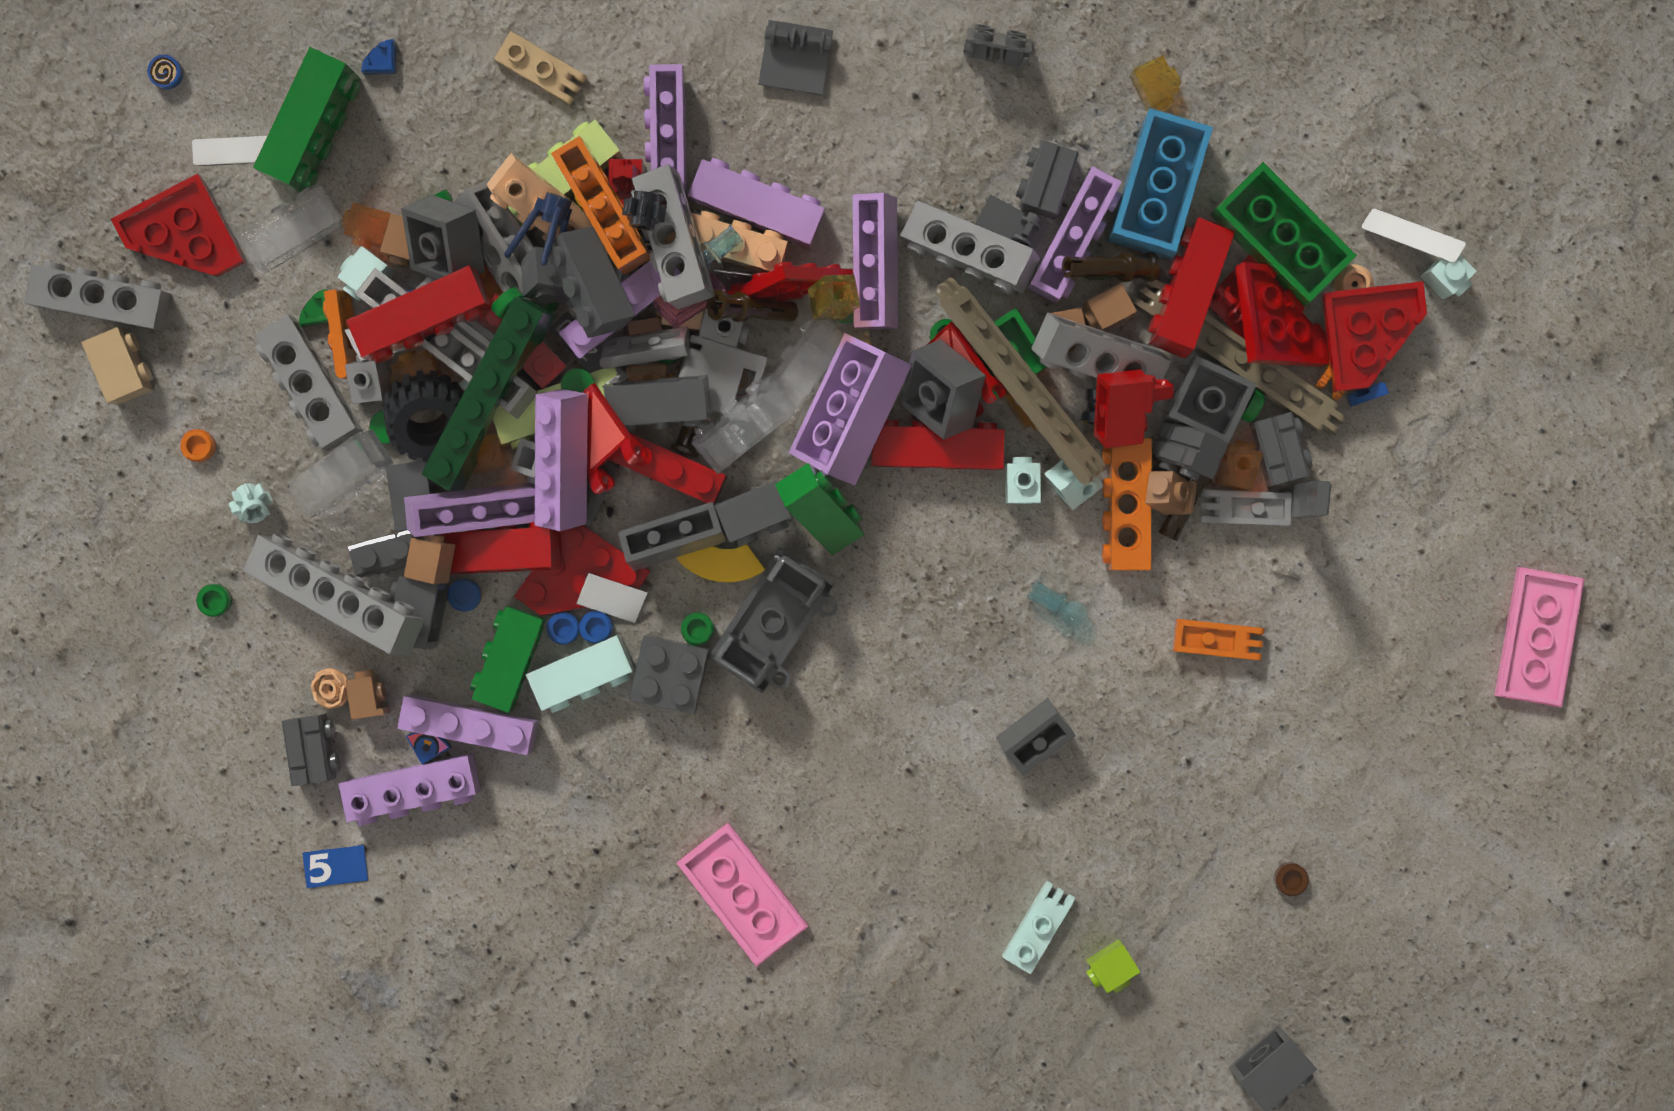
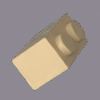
M115 327L81 342L106 403L119 405L153 390L150 383L153 380L152 373L148 365L140 360L137 353L140 350V345L132 332Z

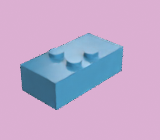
M1149 108L1142 122L1107 242L1143 253L1154 252L1157 257L1171 260L1178 249L1213 127Z

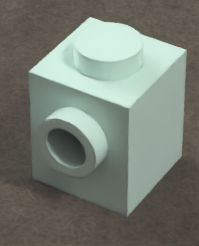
M361 246L354 256H349L343 262L340 269L342 272L338 278L346 283L343 290L359 301L361 298L355 295V292L374 268L378 269L389 279L396 271Z
M1460 254L1456 262L1438 258L1420 277L1442 299H1445L1453 294H1456L1458 297L1473 284L1470 278L1477 271Z
M1013 457V463L1005 465V504L1041 503L1040 463H1032V457Z

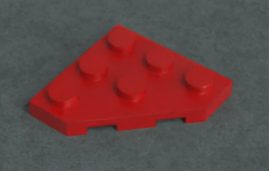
M198 173L110 219L125 248L215 277H219L246 263L202 176Z
M781 262L775 264L770 272L752 275V280L749 282L730 286V291L726 292V294L733 295L736 292H743L750 298L786 302L803 298L802 295L814 294L822 291V294H826L853 284V269L841 268L839 264L817 267L816 263L793 266L792 262Z
M1248 262L1236 265L1248 363L1310 367L1328 365L1329 357L1325 331L1318 323L1312 324L1304 315L1305 307L1290 289L1284 290L1275 280L1277 274L1269 264Z
M1424 281L1325 292L1322 294L1333 392L1366 389L1372 385L1378 374L1391 361L1412 331L1427 315Z
M581 525L559 531L561 569L531 571L514 597L539 615L585 607L576 603L588 573L639 590L651 571L647 568L633 571L626 563L624 553L586 526Z

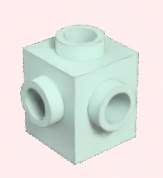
M1063 460L1044 473L1055 492L1072 510L1103 487L1098 476L1087 485L1080 483Z

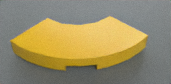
M748 545L735 549H720L711 546L676 557L692 573L716 582L743 581L755 577L766 570Z

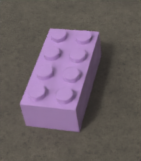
M844 333L789 453L818 470H822L827 475L856 485L912 365Z

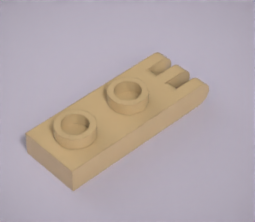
M512 31L509 32L494 58L497 63L568 105H571L574 99L564 93L565 88L575 94H578L581 89L570 81L573 77L582 83L587 79V76Z

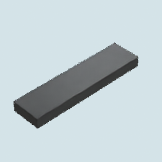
M1317 480L1290 485V493H1292L1291 518L1304 519L1327 516L1329 514L1332 483L1330 481Z

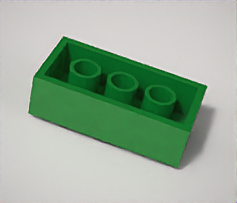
M309 46L253 168L270 180L302 195H306L308 189L312 190L319 177L317 169L321 161L326 160L331 153L333 147L331 140L336 130L339 131L345 123L347 117L345 110L350 100L354 101L360 91V77L346 63Z
M1264 162L1210 214L1220 226L1235 231L1233 239L1259 264H1269L1277 274L1275 280L1285 290L1290 289L1303 306L1310 303L1357 256Z

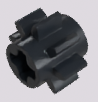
M635 191L634 198L625 199L622 215L630 219L629 226L653 231L655 224L659 222L664 223L667 207L659 203L660 196L651 192Z

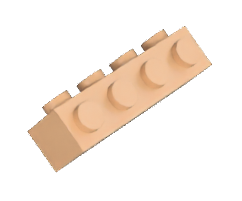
M512 153L486 184L492 192L490 198L505 210L508 206L519 213L516 218L522 224H524L533 210L537 197L544 199L546 192L569 199ZM572 201L570 209L573 210L569 219L568 231L593 226L584 210ZM540 212L529 229L532 230L534 226L545 233L542 238L546 241L551 223L542 220L543 213ZM558 225V228H557V232H556L555 238H556V237L559 235V233H560V226H559V225ZM602 243V245H603V247H604V249H605V252H606V254H607V256H608L609 253H608V251L606 250L604 244Z
M702 211L701 215L691 213L703 256L760 273L770 272L775 264L785 261L789 246L788 241L783 240L784 235L771 230H765L764 234L751 231V225L737 220H733L732 225L720 221L721 217L707 211ZM672 232L666 237V245L674 241L676 232Z

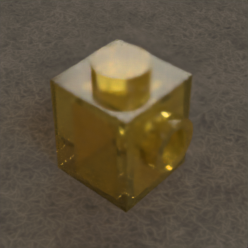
M1164 55L1134 68L1129 76L1146 111L1154 107L1156 110L1161 111L1175 103L1173 98L1180 92V77L1174 67L1169 68Z
M824 275L808 288L813 320H842L860 307L855 275Z

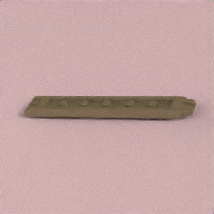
M948 278L936 287V293L941 299V307L952 319L953 324L967 338L973 349L982 357L993 371L995 377L1000 380L1017 405L1023 409L1034 423L1036 429L1042 433L1058 457L1064 461L1079 482L1084 485L1089 484L1105 470V462L966 287L960 286L953 278Z
M1157 279L1153 282H1146L1149 287L1155 290V293L1145 287H1142L1139 291V295L1149 301L1148 303L1139 298H1135L1132 302L1136 309L1151 319L1155 313H1160L1162 307L1158 299L1164 284ZM1206 314L1195 346L1196 350L1222 368L1256 383V390L1263 393L1266 398L1288 413L1292 412L1295 418L1298 417L1301 422L1314 431L1322 433L1323 430H1326L1332 435L1337 434L1339 428L1330 422V419L1341 425L1346 420V417L1337 411L1338 403L1282 365L1248 363L1245 339Z

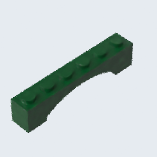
M514 297L421 475L448 491L464 490L479 462L477 457L496 410L519 370L538 344L541 345L556 317L555 314L529 299Z

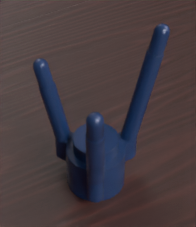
M546 192L544 199L537 197L533 210L505 251V257L509 258L539 213L542 212L541 219L551 223L541 258V265H547L558 225L560 226V233L568 231L569 219L573 210L570 209L572 201L550 192Z

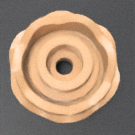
M1358 264L1347 265L1335 277L1333 283V291L1374 287V279L1370 271ZM1353 281L1357 283L1356 287H1352L1351 283Z
M333 668L317 672L311 683L315 702L326 709L343 706L348 700L345 682L348 678L346 675Z

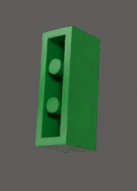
M807 463L775 484L785 508L832 556L865 535L859 523L863 520L860 512L853 503L849 506L847 505L848 501L838 487L832 489L831 481L822 470L817 473Z
M506 606L504 611H498L493 623V629L497 630L493 642L488 641L481 656V659L485 660L482 672L475 673L470 685V690L474 691L472 700L507 713L514 711L547 619L513 606Z

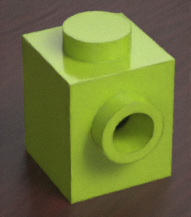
M1120 939L1086 959L1091 967L1086 971L1087 975L1096 988L1102 985L1107 993L1112 990L1117 993L1131 984L1130 979L1140 973V970Z

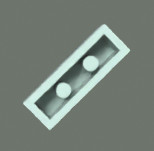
M616 635L526 674V677L541 711L550 708L551 712L554 713L570 706L568 701L570 698L580 695L581 699L585 700L600 693L598 686L610 682L611 686L615 687L629 681L628 673L635 671V668L621 635Z

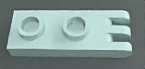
M1049 881L1044 883L1002 954L1004 959L1029 974L1033 972L1075 900V897L1069 894L1063 904H1060L1059 900L1064 890L1059 887L1051 898L1047 895L1053 886Z

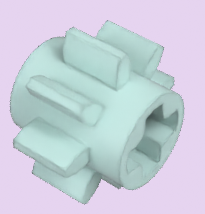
M245 483L239 486L236 491H232L231 494L234 501L230 502L229 506L232 514L238 515L241 523L245 521L248 523H258L266 515H270L268 505H271L273 501L270 493L264 492L262 484Z

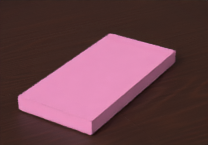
M1522 567L1516 568L1494 696L1562 708L1584 578Z
M729 822L676 863L756 967L808 927L807 922Z

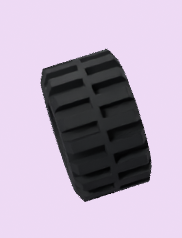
M423 370L416 371L415 376L411 377L408 373L402 376L403 381L401 383L396 380L391 385L392 391L387 390L385 394L383 414L389 442L392 446H396L397 452L401 455L407 452L409 459L416 460L417 457H422V462H428L464 393L463 391L461 392L460 386L456 381L451 383L448 375L443 374L441 377H438L437 371L430 370L429 374H424ZM423 409H436L443 413L438 419L428 423H418L410 419L414 413Z

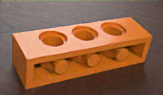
M578 136L552 152L551 155L617 269L626 275L649 261V249L638 230L629 226L630 219L622 215L623 205L588 144Z
M1144 438L1143 444L1113 448H1105L1103 446L1102 460L1105 462V465H1108V478H1103L1102 496L1103 498H1108V511H1103L1102 529L1103 531H1108V544L1102 545L1103 564H1108V570H1151V507L1145 504L1149 472H1152V438ZM1124 462L1131 464L1134 468V476L1130 481L1121 479L1118 474V468ZM1123 495L1130 496L1134 501V509L1129 514L1121 512L1118 507V501ZM1123 528L1130 529L1134 534V541L1128 547L1122 546L1118 541V534Z

